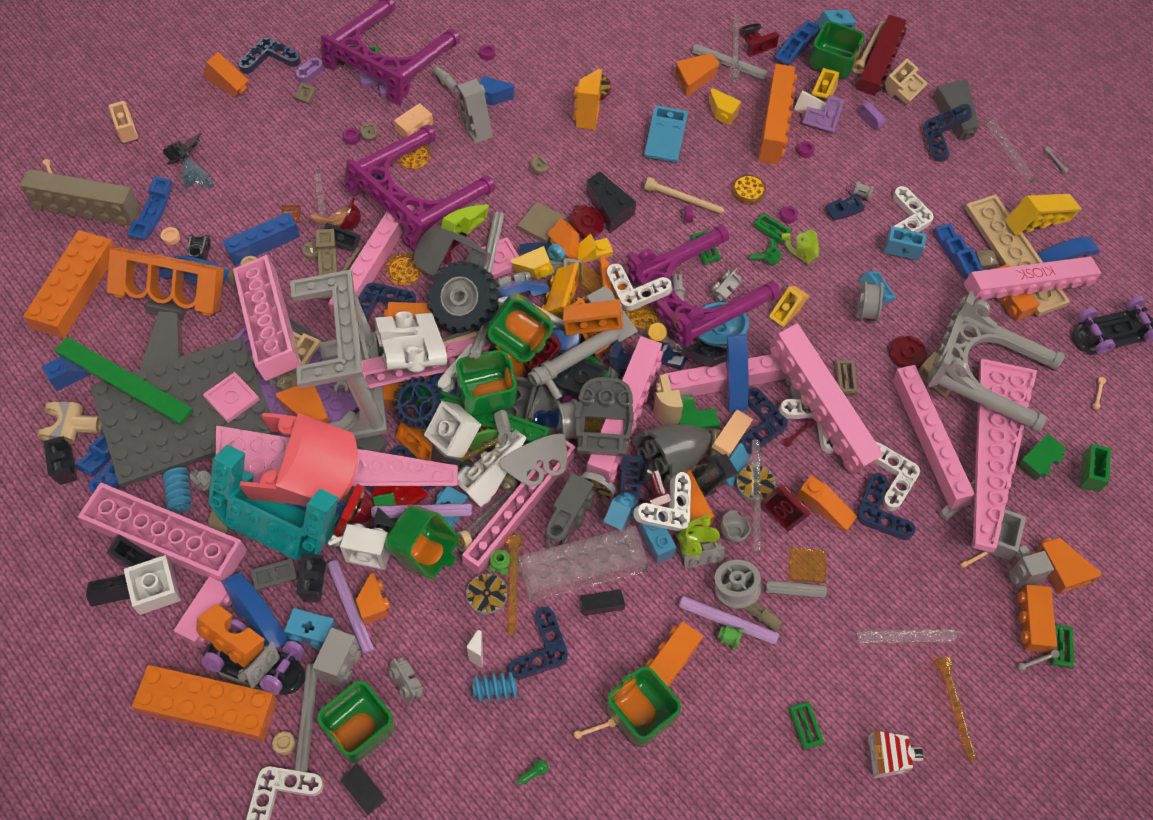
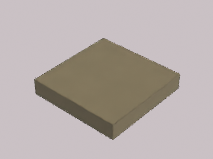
M536 202L517 225V229L543 243H549L551 238L547 233L561 218L566 221V217Z

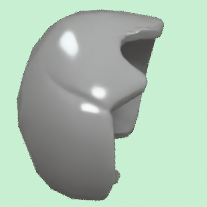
M737 510L727 511L723 515L720 530L726 539L739 543L745 541L750 535L751 526L746 516L742 517L738 514Z

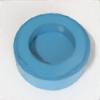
M552 244L547 249L549 257L556 262H560L565 257L564 250L557 244Z

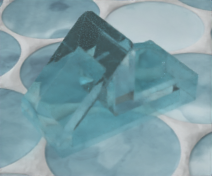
M187 156L184 160L182 179L186 188L195 182L200 186L206 187L208 190L214 187L211 176Z

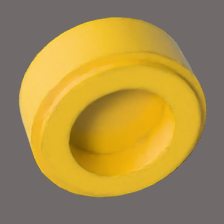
M654 323L649 327L648 335L654 341H661L667 336V328L662 323Z

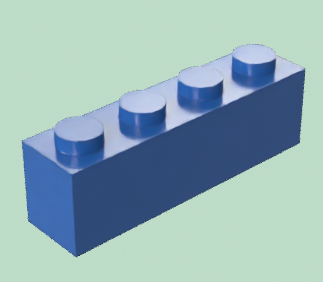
M287 212L223 240V244L233 265L236 266L241 263L244 257L259 256L299 238L300 235L296 222L291 214Z

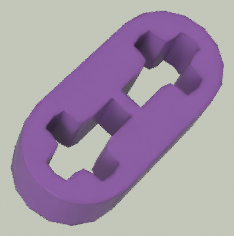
M312 58L296 70L298 82L308 83L322 73L324 69L322 60Z
M866 102L859 106L861 117L871 128L877 130L885 125L883 115L872 103Z

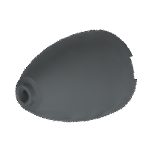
M686 424L654 427L635 435L632 443L635 445L636 455L633 456H643V462L647 457L652 458L653 468L658 470L665 487L670 484V480L674 475L680 472L687 473L700 462L711 444V434L704 428Z

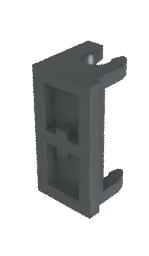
M288 559L252 569L251 574L255 590L298 579L294 560Z

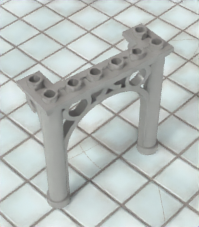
M970 291L967 297H962L958 305L960 308H955L951 316L952 319L946 328L949 332L946 331L942 339L945 343L940 345L937 352L940 356H936L933 362L935 368L932 367L928 378H930L928 386L936 387L941 385L1030 427V430L1039 433L1046 422L1047 416L981 385L970 371L968 353L977 344L993 342L1026 355L1054 370L1060 367L1065 354L1060 351L1055 352L998 326L995 321L988 317L990 305L984 300L974 301L976 296L973 295V291ZM963 331L971 332L974 338L967 337Z

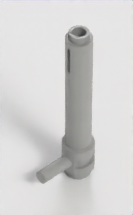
M618 329L601 331L551 361L547 360L541 363L540 367H534L528 373L529 380L535 387L546 384L555 400L561 398L562 395L553 382L557 374L618 340L620 336Z

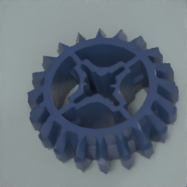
M413 376L411 377V383L409 380H404L406 386H398L401 392H394L398 399H393L392 401L398 403V405L393 407V409L399 411L396 417H402L401 423H407L408 427L414 425L415 429H420L421 426L427 428L428 423L430 424L441 403V399H444L445 395L439 394L443 389L437 387V382L433 381L431 383V378L427 377L424 380L423 376H419L417 380ZM419 387H426L432 396H423ZM412 392L411 399L406 401L408 394ZM418 399L425 400L422 401L421 406L414 405ZM433 404L430 412L427 414V407ZM407 409H415L416 413L419 414V418H413Z

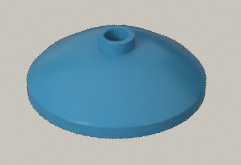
M716 302L703 308H717L727 304V302ZM744 313L702 334L698 338L708 345L727 346V335L747 334L749 328L748 316Z

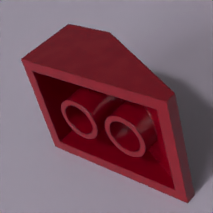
M782 483L775 487L760 502L787 532L811 514L805 503L798 500L792 494L791 489Z

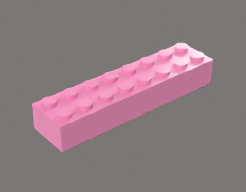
M265 255L234 268L233 272L254 363L264 380L267 381L295 369L296 366L302 365L277 272L269 257Z
M797 323L780 332L770 345V351L781 363L783 372L790 377L794 389L798 390L801 394L803 403L812 411L813 419L819 422L823 428L824 436L832 442L835 453L843 459L845 468L854 475L874 463L884 454L799 324Z
M640 336L622 381L629 385L633 395L634 421L632 434L635 432L637 419L642 415L643 404L648 400L649 389L654 385L655 374L660 370L664 353L661 351L662 343ZM606 419L600 433L624 435L625 420ZM591 454L587 463V472L602 475L606 478L605 482L608 484L610 482L614 483L618 473L617 468L621 466L623 458L622 456Z
M103 483L99 484L78 515V518L88 528L114 539L120 534L157 557L166 555L171 563L207 578L210 576L220 582L233 575L247 551L243 542L235 537Z

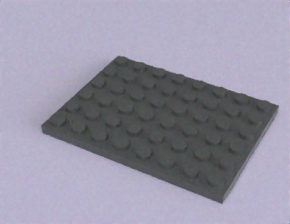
M243 337L131 372L193 409V413L181 426L104 381L90 385L120 487L157 476L173 468L183 467L215 456L216 426L272 435L278 434V432L270 431L262 418V414L270 413ZM235 372L254 391L260 400L227 423L204 399L203 394Z

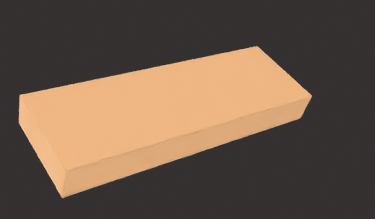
M736 410L712 445V448L723 455L727 454L729 457L753 419Z

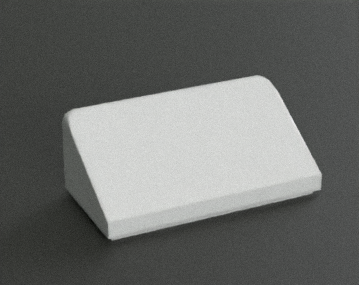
M802 91L794 110L804 115L807 107L824 111L826 102Z
M478 630L467 645L469 661L482 668L483 640L482 633Z

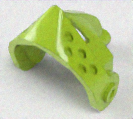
M807 230L805 233L798 234L796 239L797 250L791 244L790 233H782V240L786 241L789 251L808 265L819 257V243L814 230Z
M709 515L692 520L688 523L687 528L676 535L682 554L698 557L702 553V547L699 542L714 543L719 540V531L713 527H706L710 526L711 517Z

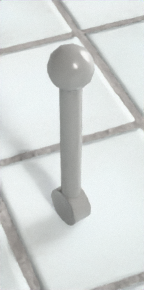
M1046 147L1044 153L1049 154L1061 168V172L1066 174L1068 168L1060 163L1051 152L1052 149L1050 147Z
M1052 650L1046 656L1025 664L1019 663L1017 667L1020 671H1024L1026 667L1047 659H1057L1060 653L1058 650Z

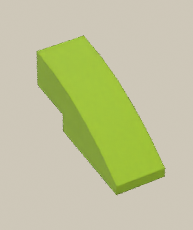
M489 205L470 206L454 211L443 218L441 228L458 234L464 232L468 235L486 221Z

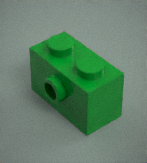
M1048 433L1021 460L1018 466L1037 481L1041 476L1045 478L1052 471L1050 467L1054 463L1058 465L1065 458L1063 453L1067 448Z
M1091 444L1082 455L1080 488L1100 492L1109 483L1111 448Z

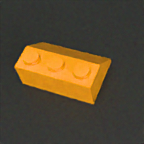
M598 69L581 78L579 86H575L574 97L577 98L574 100V109L577 110H574L573 120H576L577 128L596 130L600 107L602 69Z
M575 262L557 269L556 275H552L550 286L552 288L546 293L547 303L542 306V309L562 320L564 306L571 305L578 286L579 263Z

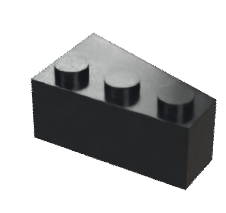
M599 171L587 180V195L594 207L601 212L609 233H612L635 215L636 201L602 172Z

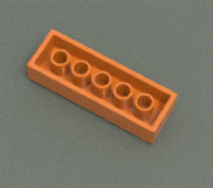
M775 64L758 159L760 162L778 165L780 158L784 157L785 148L783 147L787 146L788 137L785 134H788L790 124L787 121L790 122L792 111L789 109H792L794 100L791 96H794L795 86L793 84L796 83L797 74H794V66Z
M81 230L77 231L23 315L31 329L65 339L108 269L110 249L115 248L111 239Z
M148 665L133 701L132 708L141 715L264 742L278 699L271 692Z

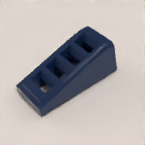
M626 455L623 458L620 493L624 494V492H627L635 497H640L641 484H639L638 479L643 464V456ZM627 462H638L639 464L638 466L627 465ZM626 470L638 471V474L626 473ZM626 478L637 479V482H628ZM625 486L636 487V490H626Z

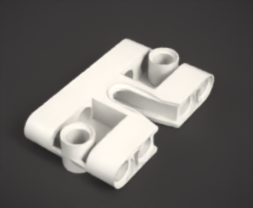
M402 311L396 313L395 321L392 316L375 317L376 335L379 345L384 348L382 356L386 370L408 369L412 372H419L424 370L425 367L447 365L446 349L432 313L415 314L413 319L412 313Z

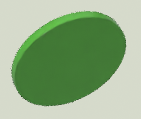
M489 428L478 432L469 449L472 451H485L484 442L498 439L499 433L496 429Z

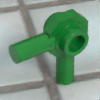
M771 239L770 247L764 253L750 254V261L764 260L770 265H776L781 261V251L777 249V241Z

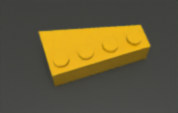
M1070 194L1027 195L1021 199V203L1005 219V222L1017 236L1022 234L1024 230L1028 233L1038 226L1042 229L1050 224L1057 225L1071 221L1082 209Z

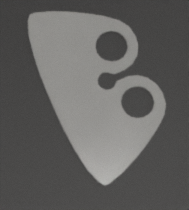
M553 434L530 442L503 457L499 465L522 483L529 486L539 485L544 478L541 467L537 466V461L543 462L545 471L550 475L557 476L565 471L567 464L564 434ZM550 460L559 461L561 467L558 471L550 470L548 466ZM534 469L539 473L537 481H530L527 478L529 470Z

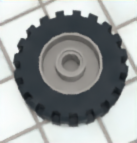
M458 261V264L455 262L449 263L448 268L443 266L439 269L441 272L439 275L434 274L432 277L434 279L433 284L429 283L428 289L431 290L430 294H427V300H430V304L427 305L428 309L433 311L434 320H437L441 327L447 328L449 331L456 333H465V330L468 332L479 331L484 322L488 323L496 313L497 307H499L498 297H502L501 291L497 289L499 284L493 279L494 276L479 265L465 261Z

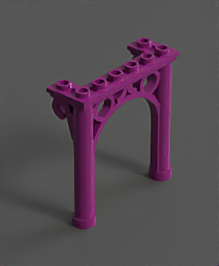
M379 0L377 4L332 35H321L322 63L334 70L337 69L338 62L341 60L387 84V98L401 105L403 97L410 90V84L408 83L418 71L448 48L458 44L460 37L456 30L448 29L415 55L409 57H389L376 53L364 45L360 35L368 27L395 9L394 0ZM347 45H355L357 47L352 48ZM385 65H394L395 68H388Z
M428 124L422 126L417 132L357 162L350 159L347 160L344 186L355 196H358L360 188L365 190L373 200H376L384 210L388 211L405 227L403 240L414 250L424 231L429 230V228L448 214L495 190L494 181L487 175L441 200H423L401 190L392 180L389 167L398 158L436 139L435 130ZM372 174L381 175L384 179H375ZM407 205L417 206L418 211H411Z
M723 224L714 227V230L665 254L655 255L651 249L643 250L638 256L635 253H627V267L629 269L627 275L629 281L640 287L655 278L665 277L670 280L673 271L678 265L728 241V230ZM770 281L723 306L706 309L684 302L676 295L672 288V292L669 295L648 303L650 307L653 306L657 316L664 320L667 329L672 331L678 343H682L686 348L692 343L693 339L769 300L773 301L779 298L780 290L775 282ZM644 291L642 295L649 297L651 292ZM670 307L676 308L675 313L672 311Z

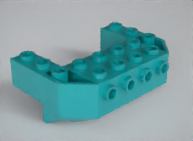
M226 445L213 458L208 499L209 505L222 523L230 529L295 560L301 559L302 554L318 555L332 538L341 516L336 514L339 497L319 489L307 503L306 511L287 503L249 499L239 486L240 481L253 483L254 474L243 470L246 453Z

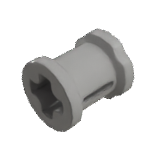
M858 181L853 195L857 194L869 201L875 186L870 187Z

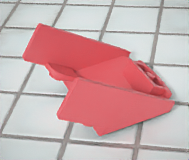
M271 413L262 414V418L270 431L280 432L291 437L280 470L266 471L259 483L240 481L239 486L249 499L307 506V503L319 489L339 497L338 502L343 496L348 494L354 482L359 462V451L353 433L300 413L297 416Z

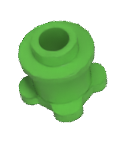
M496 550L490 557L491 564L489 570L492 573L498 572L502 576H506L509 572V565L512 564V559L508 552Z
M729 624L726 627L721 626L717 637L721 639L720 644L725 643L733 646L732 650L736 651L744 628L740 627V630L729 627Z

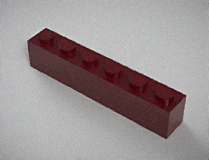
M888 15L857 87L858 91L875 96L878 90L881 91L884 84L882 79L886 80L889 73L887 68H891L894 61L892 58H895L898 52L896 47L900 48L903 40L901 36L904 37L907 27L905 25L907 20Z

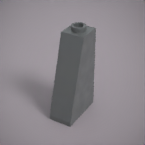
M964 79L937 86L933 99L942 113L962 104L970 105L973 111L972 118L953 127L952 130L959 141L974 137L979 124L968 80ZM952 117L946 118L948 123L951 122Z
M171 311L158 312L140 369L183 356L182 323L177 313Z

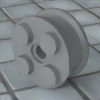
M867 281L860 282V297L856 300V318L860 321L863 318L875 319V322H878L882 308L883 283L880 282L877 285L867 284Z
M571 399L570 402L566 403L554 402L553 418L556 434H564L565 440L575 439L578 441L575 417L578 400Z
M730 560L723 563L715 573V593L721 603L732 609L751 606L758 600L761 593L760 572L753 564L744 560Z

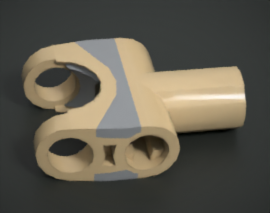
M51 402L45 405L44 411L49 415L56 416L58 419L54 425L39 429L37 437L46 441L64 436L72 445L75 443L77 433L99 434L102 430L99 416L82 415L84 407L78 403Z

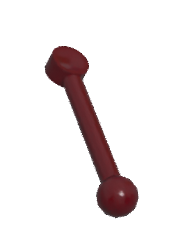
M812 419L807 420V424L791 438L784 440V445L786 447L791 446L792 441L808 427L814 425V421Z

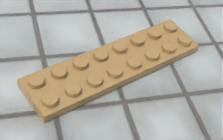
M996 194L965 205L964 209L991 249L994 250L995 255L1003 266L1009 264L1011 267L1043 263L1024 234L1016 236L1005 222V219L1010 214ZM1062 289L1032 293L1040 304L1034 312L1036 316L1061 309L1070 303Z

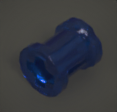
M539 410L534 414L533 420L534 423L542 426L556 427L559 423V414L555 410H548L547 412Z

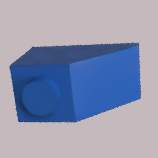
M483 76L479 83L484 86L486 104L493 106L513 99L515 96L514 84Z
M62 357L42 366L56 391L91 375Z

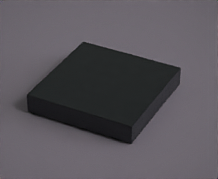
M700 341L683 348L681 356L709 367H714L726 361V348L708 345Z

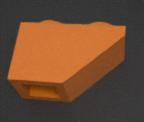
M561 218L547 233L551 238L550 242L562 247L565 252V258L577 260L580 234L570 223Z
M374 573L369 575L356 598L364 625L389 617L387 610L390 609L387 597L382 598L380 592L384 590L381 579H376Z

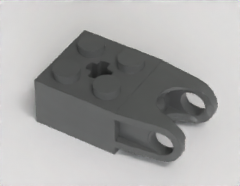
M573 473L571 474L553 505V516L546 529V545L549 550L553 552L562 551L577 526H582L586 510L590 511L594 504V483ZM550 541H562V544L554 547Z

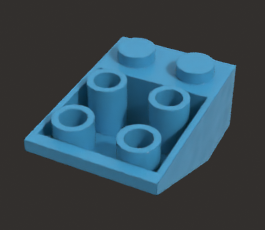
M655 105L644 157L678 163L688 111Z

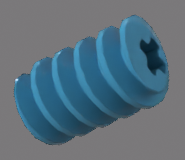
M173 468L163 474L165 501L167 502L166 508L174 513L186 512L193 508L190 505L193 499L190 497L192 492L189 490L191 485L188 482L190 478L187 475L189 473L187 468Z
M509 672L507 679H505L503 673H500L499 679H496L495 674L492 673L490 680L487 679L486 674H483L481 681H479L477 675H474V702L476 696H478L480 703L484 701L485 696L491 702L493 695L496 696L497 701H500L502 694H504L506 700H509L511 694L517 700L516 678L513 677L512 672Z

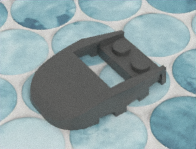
M434 227L427 230L421 237L414 252V262L423 273L432 278L434 274H440L438 271L454 240L472 248L465 261L467 263L471 262L484 268L491 254L461 234Z
M597 377L590 379L583 385L580 391L579 403L575 413L578 454L622 456V458H625L634 421L631 388L626 382L617 378ZM585 418L625 420L624 435L584 432Z

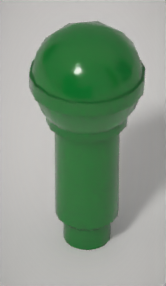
M542 759L537 760L532 766L533 768L517 779L520 786L526 784L537 775H545L548 771L547 762Z

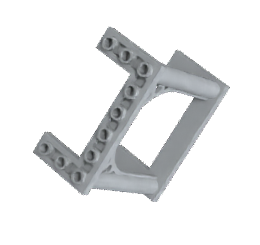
M351 269L290 281L293 302L333 295L337 338L336 340L321 342V362L296 366L299 388L346 380L360 410L358 418L328 424L353 433L356 439L387 434L388 425L383 386L369 388L362 370V360L380 357L376 332L372 333L354 290Z

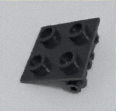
M202 133L188 139L184 144L181 141H176L165 147L163 154L169 159L167 164L177 163L180 159H185L190 153L188 150L191 147L194 148L200 142L198 138Z

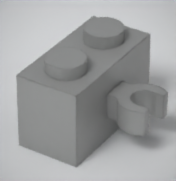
M1025 545L1019 547L1018 552L1015 554L1019 561L1009 571V577L1017 590H1021L1026 585L1040 584L1054 568L1045 551L1030 555L1029 549Z

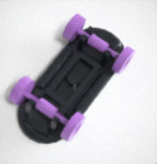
M1137 296L1129 300L1125 304L1126 311L1096 317L1097 312L1095 308H1088L1077 315L1080 323L1072 332L1074 344L1084 352L1104 354L1114 348L1138 342H1153V318L1147 314L1148 309L1146 307L1140 308L1146 302L1143 296Z
M232 619L231 629L228 632L234 634L241 633L247 627L241 621ZM287 641L282 648L283 653L278 652L280 659L258 682L257 687L274 695L292 694L301 688L305 680V672L298 660L303 657L305 651L297 642ZM212 643L204 650L201 662L206 669L212 672H221L238 679L239 671L244 667L234 663L223 651L217 650Z

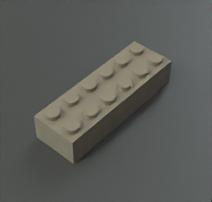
M28 169L20 184L32 208L36 210H46L53 213H63L70 216H80L86 219H96L131 226L133 220H137L141 211L131 187Z

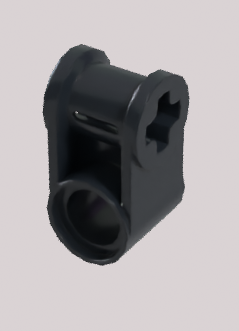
M189 235L186 250L188 257L207 261L211 248L210 236Z

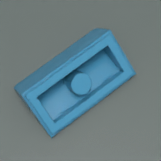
M867 271L860 278L859 281L862 283L864 281H867V284L879 285L880 282L883 283L882 305L897 299L878 271Z
M742 443L738 444L729 458L738 473L749 460V455ZM737 476L725 480V485L731 487L736 481Z

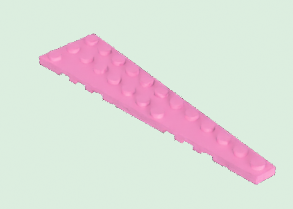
M981 359L979 362L978 382L985 388L1028 408L1037 370ZM979 403L977 404L973 548L994 553L997 548L1001 522L1003 521L1004 509L1008 500L1007 496L1011 487V478L1014 473L1022 431L1025 425Z
M216 426V455L226 445L246 453L243 470L254 474L253 483H259L266 471L281 469L290 437ZM358 449V469L352 486H356V484L361 486H458V465Z

